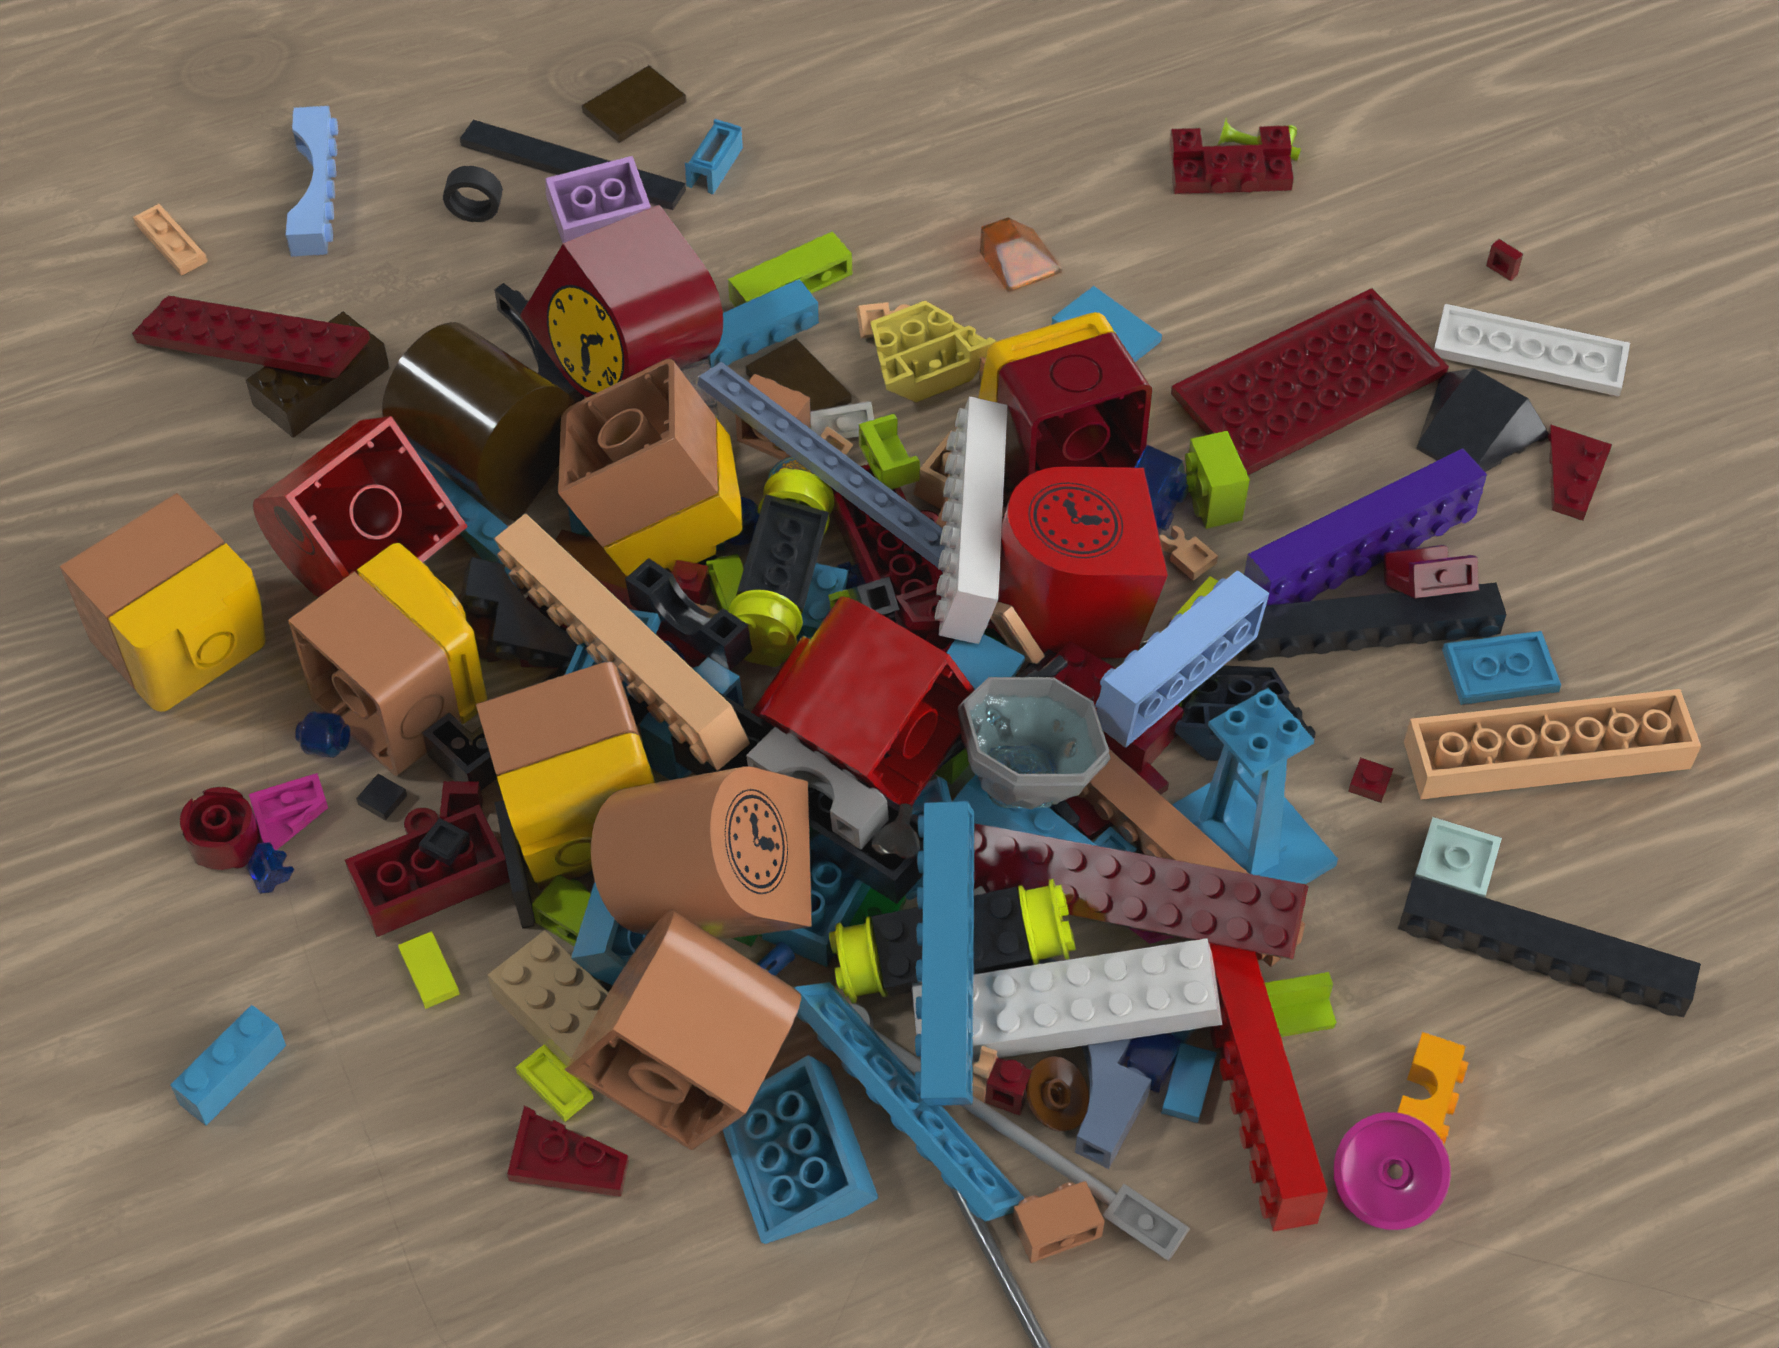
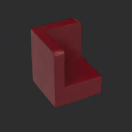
M443 781L439 818L445 819L476 805H480L482 809L483 798L479 782Z

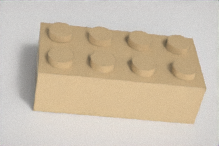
M545 930L488 974L492 996L541 1045L545 1044L566 1066L608 995V992L585 969L573 961L571 955ZM582 1082L589 1090L592 1088L586 1083Z

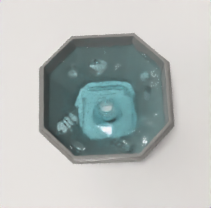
M988 677L958 706L957 715L961 727V739L967 750L970 767L980 779L981 788L988 793L990 800L1000 807L1046 808L1070 797L1077 796L1111 759L1094 702L1055 678Z

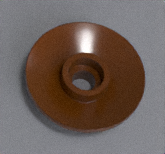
M1052 1056L1038 1061L1031 1069L1032 1072L1026 1086L1027 1099L1032 1112L1044 1126L1051 1130L1066 1132L1077 1128L1084 1121L1089 1106V1091L1083 1075L1074 1064L1062 1057Z

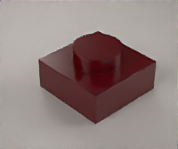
M1498 239L1491 245L1486 266L1512 281L1518 275L1523 253Z
M1360 757L1348 792L1382 803L1393 768Z

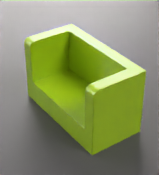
M895 414L859 424V447L876 479L891 490L920 481V460L917 456L909 457L897 435L898 419Z

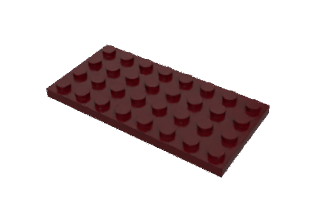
M1370 288L1172 385L1171 395L1207 435L1228 431L1247 475H1250L1440 379L1445 373H1448L1449 366L1373 288Z

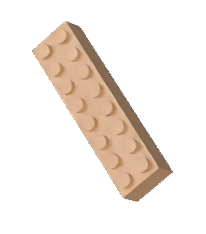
M1681 689L1410 719L1404 739V745L1420 800L1686 770L1692 768L1701 748Z

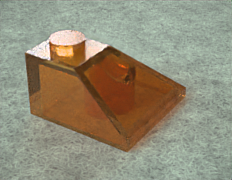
M1009 217L981 227L980 253L1007 292L1062 272V268L1034 229Z

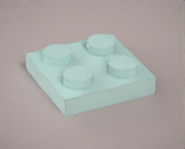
M1432 817L1415 876L1485 897L1502 838Z

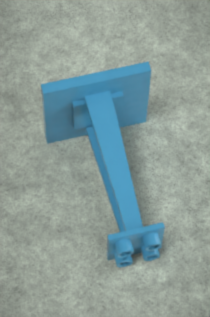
M1269 688L1260 691L1253 697L1208 722L1209 728L1224 744L1212 782L1172 805L1249 874L1307 884L1336 867L1338 858L1284 797L1287 759L1314 744V739L1304 729L1300 721L1279 701L1277 695Z

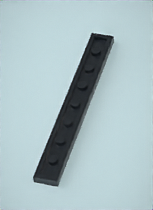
M474 119L460 137V143L463 147L555 175L610 162L607 159ZM637 169L649 203L654 205L660 204L661 207L674 210L686 191L685 183Z

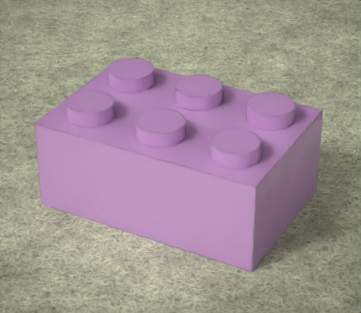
M633 156L545 178L546 197L562 243L651 208Z

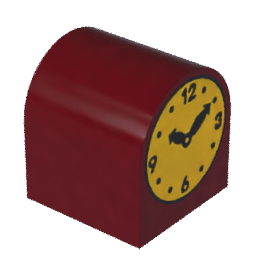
M660 204L563 243L520 314V317L563 376L578 392L586 397H590L666 359H672L679 369L704 359L716 350L723 333V309L713 278Z

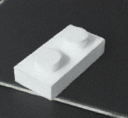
M870 401L810 412L811 430L819 436L828 426L845 439L858 437L859 424L874 420L872 403Z

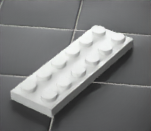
M1445 304L1434 351L1442 359L1620 396L1630 343Z

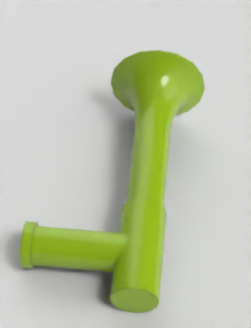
M1226 117L1218 146L1225 142L1258 145L1256 136L1235 130L1229 125ZM1287 125L1289 126L1291 144L1293 145L1297 128L1293 125ZM1292 146L1291 160H1298L1301 148Z

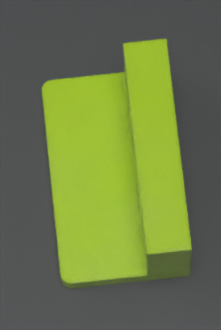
M1329 972L1265 982L1281 1037L1335 1028L1337 1022L1329 999L1333 982Z

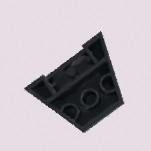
M1469 368L1445 373L1439 379L1416 449L1438 461L1463 448L1486 472L1501 464L1502 459L1514 453L1520 454L1524 452L1528 445L1536 441L1542 442L1548 439L1549 433L1527 397L1481 371Z
M1222 666L1194 690L1190 702H1187L1181 720H1178L1175 726V732L1202 757L1210 761H1219L1224 744L1209 728L1208 722L1230 708L1253 697L1260 691L1269 688L1277 695L1279 701L1300 721L1301 725L1313 739L1316 733L1312 726L1305 724L1302 719L1303 712L1301 709L1295 707L1289 699L1290 692L1274 667Z

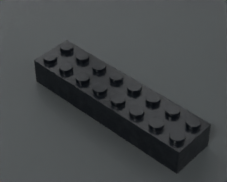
M718 692L732 705L750 742L747 747L718 771L748 767L746 755L774 726ZM674 736L671 737L677 763L696 775L718 772L707 761L704 764L700 763L690 751L689 747L691 745L687 741L681 744ZM857 779L860 783H862L863 785H865V786L868 787L869 789L871 788V787L868 786L867 784H865V783H863L862 781H860L859 779ZM808 788L810 849L898 904L923 876V873H919L917 862L918 851H923L924 837L920 838L918 832V816L884 796L887 800L889 820L860 850L832 831L830 809L833 803L830 798L816 789Z

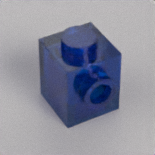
M1171 1033L1133 1038L1126 1052V1056L1130 1057L1127 1067L1136 1068L1147 1078L1151 1079L1150 1090L1159 1094L1175 1064L1181 1041L1175 1039Z

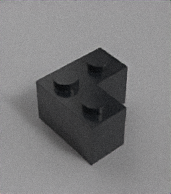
M449 712L422 732L427 755L454 781L479 782L480 789L482 790L497 779L482 725L471 733Z

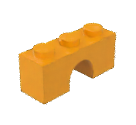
M1422 1032L1407 1080L1423 1086L1431 1097L1417 1100L1403 1095L1397 1113L1406 1114L1421 1120L1434 1130L1445 1145L1450 1126L1443 1124L1446 1114L1453 1116L1459 1094L1453 1092L1455 1082L1463 1083L1469 1062L1462 1060L1466 1046Z

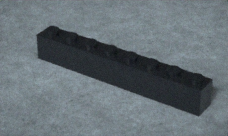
M1497 582L1479 584V590L1421 598H1413L1402 592L1268 605L1265 607L1257 638L1237 654L1238 661H1260L1264 658H1291L1303 654H1326L1342 650L1358 651L1363 648L1381 646L1388 648L1400 644H1425L1429 641L1439 640L1456 641L1461 638L1478 636L1491 637L1501 634L1507 614Z
M1413 876L1398 926L1399 930L1405 931L1413 937L1428 938L1441 942L1446 947L1452 949L1460 948L1478 954L1484 959H1496L1512 964L1523 971L1538 972L1550 976V978L1559 982H1570L1586 987V989L1594 993H1606L1622 998V1000L1630 1004H1641L1657 1009L1665 1015H1677L1683 1018L1693 1001L1701 963L1416 876Z

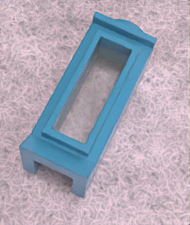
M714 119L713 126L691 160L685 162L687 187L692 188L702 174L707 176L708 193H715L743 149L741 126Z

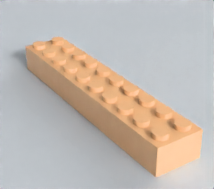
M526 513L494 538L501 550L497 556L509 570H512L508 575L519 589L526 587L529 590L527 592L529 597L539 608L545 605L548 608V615L559 627L562 624L568 627L566 629L567 633L576 644L585 643L588 654L597 664L602 662L614 663L617 666L621 681L627 683L628 686L626 688L631 696L638 703L645 701L649 705L647 707L648 711L659 723L665 720L670 725L668 727L669 731L678 742L682 744L684 741H687L691 745L689 747L690 751L700 763L704 764L707 761L718 771L750 744L732 705Z

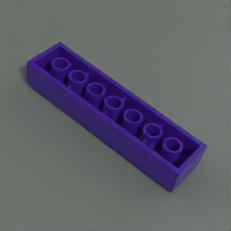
M1462 448L1247 555L1244 575L1269 593L1266 606L1311 601L1316 595L1328 589H1336L1344 581L1354 576H1361L1371 567L1381 562L1384 563L1383 554L1385 552L1417 548L1423 541L1433 536H1441L1449 528L1461 522L1467 523L1472 520L1477 514L1487 474Z

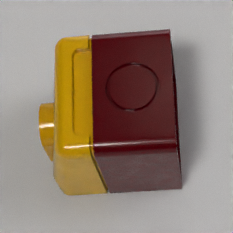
M1098 312L1085 314L995 341L988 347L978 398L1007 405L1004 472L1008 473L1009 479L1012 480L1015 488L1027 476L1046 468H1142L1144 466L1152 387L1103 314Z

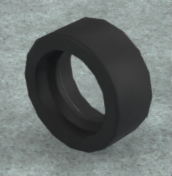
M461 166L454 169L448 175L443 192V202L445 207L454 216L462 220L485 222L492 219L498 213L503 188L499 179L488 170L477 166ZM467 187L477 189L489 199L485 201L471 200L461 195L457 189Z

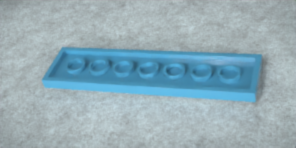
M831 983L794 987V989L801 993V1002L796 1016L803 1022L808 1023L818 1034L819 1042L827 1049L833 1050L841 1059L843 1069L851 1076L858 1078L866 1087L868 1097L876 1104L883 1106L891 1115L893 1125L901 1132L908 1134L916 1143L918 1153L924 1159L931 1161L941 1171L943 1181L952 1189L957 1190L966 1199L969 1210L985 1222L1014 1213V1207L1018 1206L1019 1202L1025 1199L1023 1195L941 1105L927 1106L921 1099V1095L916 1094L915 1076Z

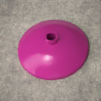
M1384 1112L1360 1120L1344 1135L1335 1154L1334 1180L1342 1201L1357 1218L1377 1228L1402 1230L1423 1223L1440 1208L1450 1186L1451 1166L1443 1142L1427 1124L1406 1114ZM1396 1164L1400 1165L1403 1170L1402 1176L1399 1179H1393L1390 1175L1391 1167Z

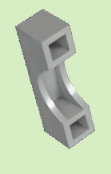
M774 727L746 755L748 767H756L808 781V788L816 789L828 796L833 803L830 809L832 831L860 850L889 820L887 800L880 791L875 788L869 789L860 783L851 772L845 769L840 770L832 765L822 753L809 750L802 745L797 737L790 733L785 734Z

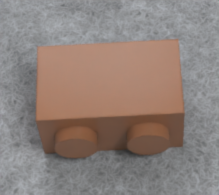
M1086 1181L1078 1184L1072 1182L1062 1184L1053 1193L1040 1198L1037 1195H1033L1019 1202L1018 1206L1014 1207L1013 1225L1030 1263L1102 1237L1104 1219Z

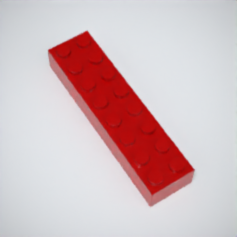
M1209 944L1213 955L1222 1025L1210 1027L1211 1040L1214 1048H1220L1223 1058L1220 1059L1222 1078L1224 1081L1230 1082L1232 1092L1229 1094L1230 1106L1233 1114H1239L1242 1126L1239 1127V1135L1242 1147L1250 1151L1252 1161H1249V1170L1253 1183H1259L1262 1196L1259 1197V1204L1264 1219L1269 1218L1273 1232L1318 1224L1328 1190L1256 953Z

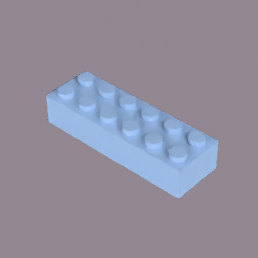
M1237 570L1227 579H1220L1213 590L1205 597L1199 596L1191 608L1183 615L1181 613L1177 614L1169 626L1161 633L1155 632L1139 651L1133 650L1130 652L1124 663L1117 669L1111 668L1100 681L1102 688L1100 697L1095 704L1102 730L1125 748L1257 638L1269 593Z

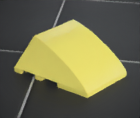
M927 301L871 321V329L886 390L914 402H919L971 381L979 371L980 357L986 358L988 347L996 341L991 337L986 340L977 335L976 329L970 325L963 327L954 322L952 315Z

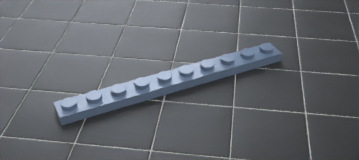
M718 363L699 376L698 386L938 568L941 552L945 550V546L940 545L943 528L724 363Z

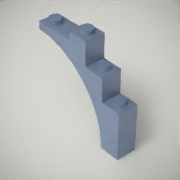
M1052 958L1040 959L1039 964L1057 961ZM1135 1038L1081 1046L1089 1073L1090 1101L1087 1114L1077 1135L1075 1153L1107 1169L1112 1165L1149 1095L1151 1079L1147 1078L1136 1068H1126L1123 1066L1134 1046Z

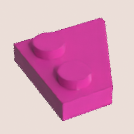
M318 773L249 794L267 855L277 851L328 809Z

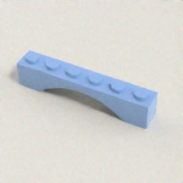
M329 106L293 108L292 130L297 150L308 159L314 170L311 183L305 195L287 213L286 238L291 256L328 254V242H333V229L329 220H334V207L330 199L335 198V186L331 177H336V165L332 156H337L336 139L333 138V136H338L337 119L331 118Z

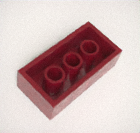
M1069 641L1054 657L1056 658L1060 654L1068 666L1053 678L1092 700L1095 705L1100 697L1102 688L1100 681L1111 668H1116ZM1176 705L1126 748L1103 731L1108 748L1124 763L1141 773L1149 763L1152 764L1178 735L1175 732V726L1178 720H1181L1184 709Z
M480 805L443 819L468 832L471 839L450 866L421 852L418 844L435 823L345 859L351 883L376 937H380L510 882L505 856Z

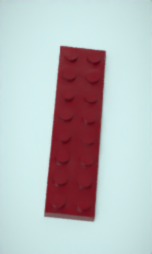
M169 295L160 302L154 311L132 333L136 343L331 378H337L371 339L366 328Z

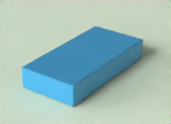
M1180 1043L1161 1113L1198 1123L1213 1070L1216 1052Z

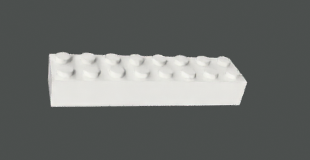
M970 396L965 409L959 408L955 422L957 429L956 432L950 431L946 450L951 451V454L948 455L945 473L950 475L945 482L943 497H947L948 501L945 502L942 512V521H946V525H944L941 533L940 545L945 546V550L941 552L938 569L943 570V575L940 576L937 585V595H941V600L937 604L935 620L940 621L939 636L979 644L997 604L999 594L1007 405Z
M1207 938L973 974V1062L979 1061L982 1046L996 1050V1057L1004 1058L1222 1025L1213 955ZM922 982L912 984L916 1034H921V1019L918 1020L916 1016V998L922 997Z

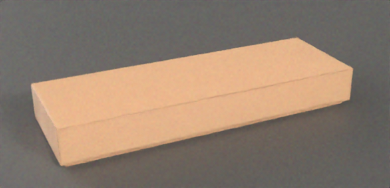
M160 204L133 217L135 225L181 276L208 262L206 254Z

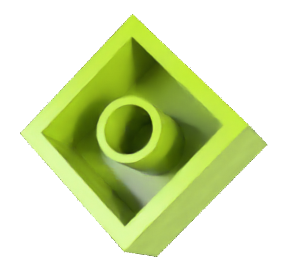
M1228 431L1191 438L1189 452L1185 454L1186 472L1182 474V484L1185 492H1190L1192 496L1193 510L1196 517H1201L1206 529L1243 521L1250 479Z

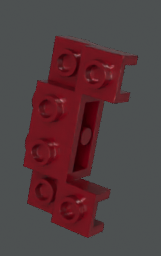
M1259 126L1258 145L1203 146L1201 128L1171 129L1169 143L1174 194L1292 191L1294 176L1291 163L1292 144L1289 126Z

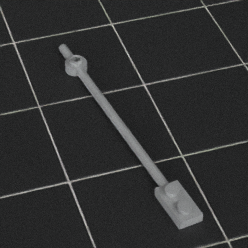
M850 1004L913 1074L921 1072L920 1059L873 1028V1019L867 1010L859 1005ZM973 1096V1105H960L1075 1184L1086 1181L1092 1195L1109 1206L1103 1217L1166 1260L1170 1261L1190 1230L1188 1226L1127 1185L1123 1184L1118 1193H1116Z

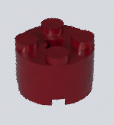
M228 787L209 788L202 791L203 795L194 801L191 798L185 804L180 814V827L195 863L214 870L238 869L246 866L249 863L250 857L257 849L260 840V831L249 802L240 792Z

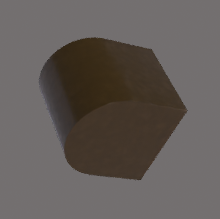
M449 322L427 331L403 354L388 380L383 396L382 416H392L415 451L430 464L515 522L522 517L559 466L561 417L564 411L576 404V402L561 388L466 325Z

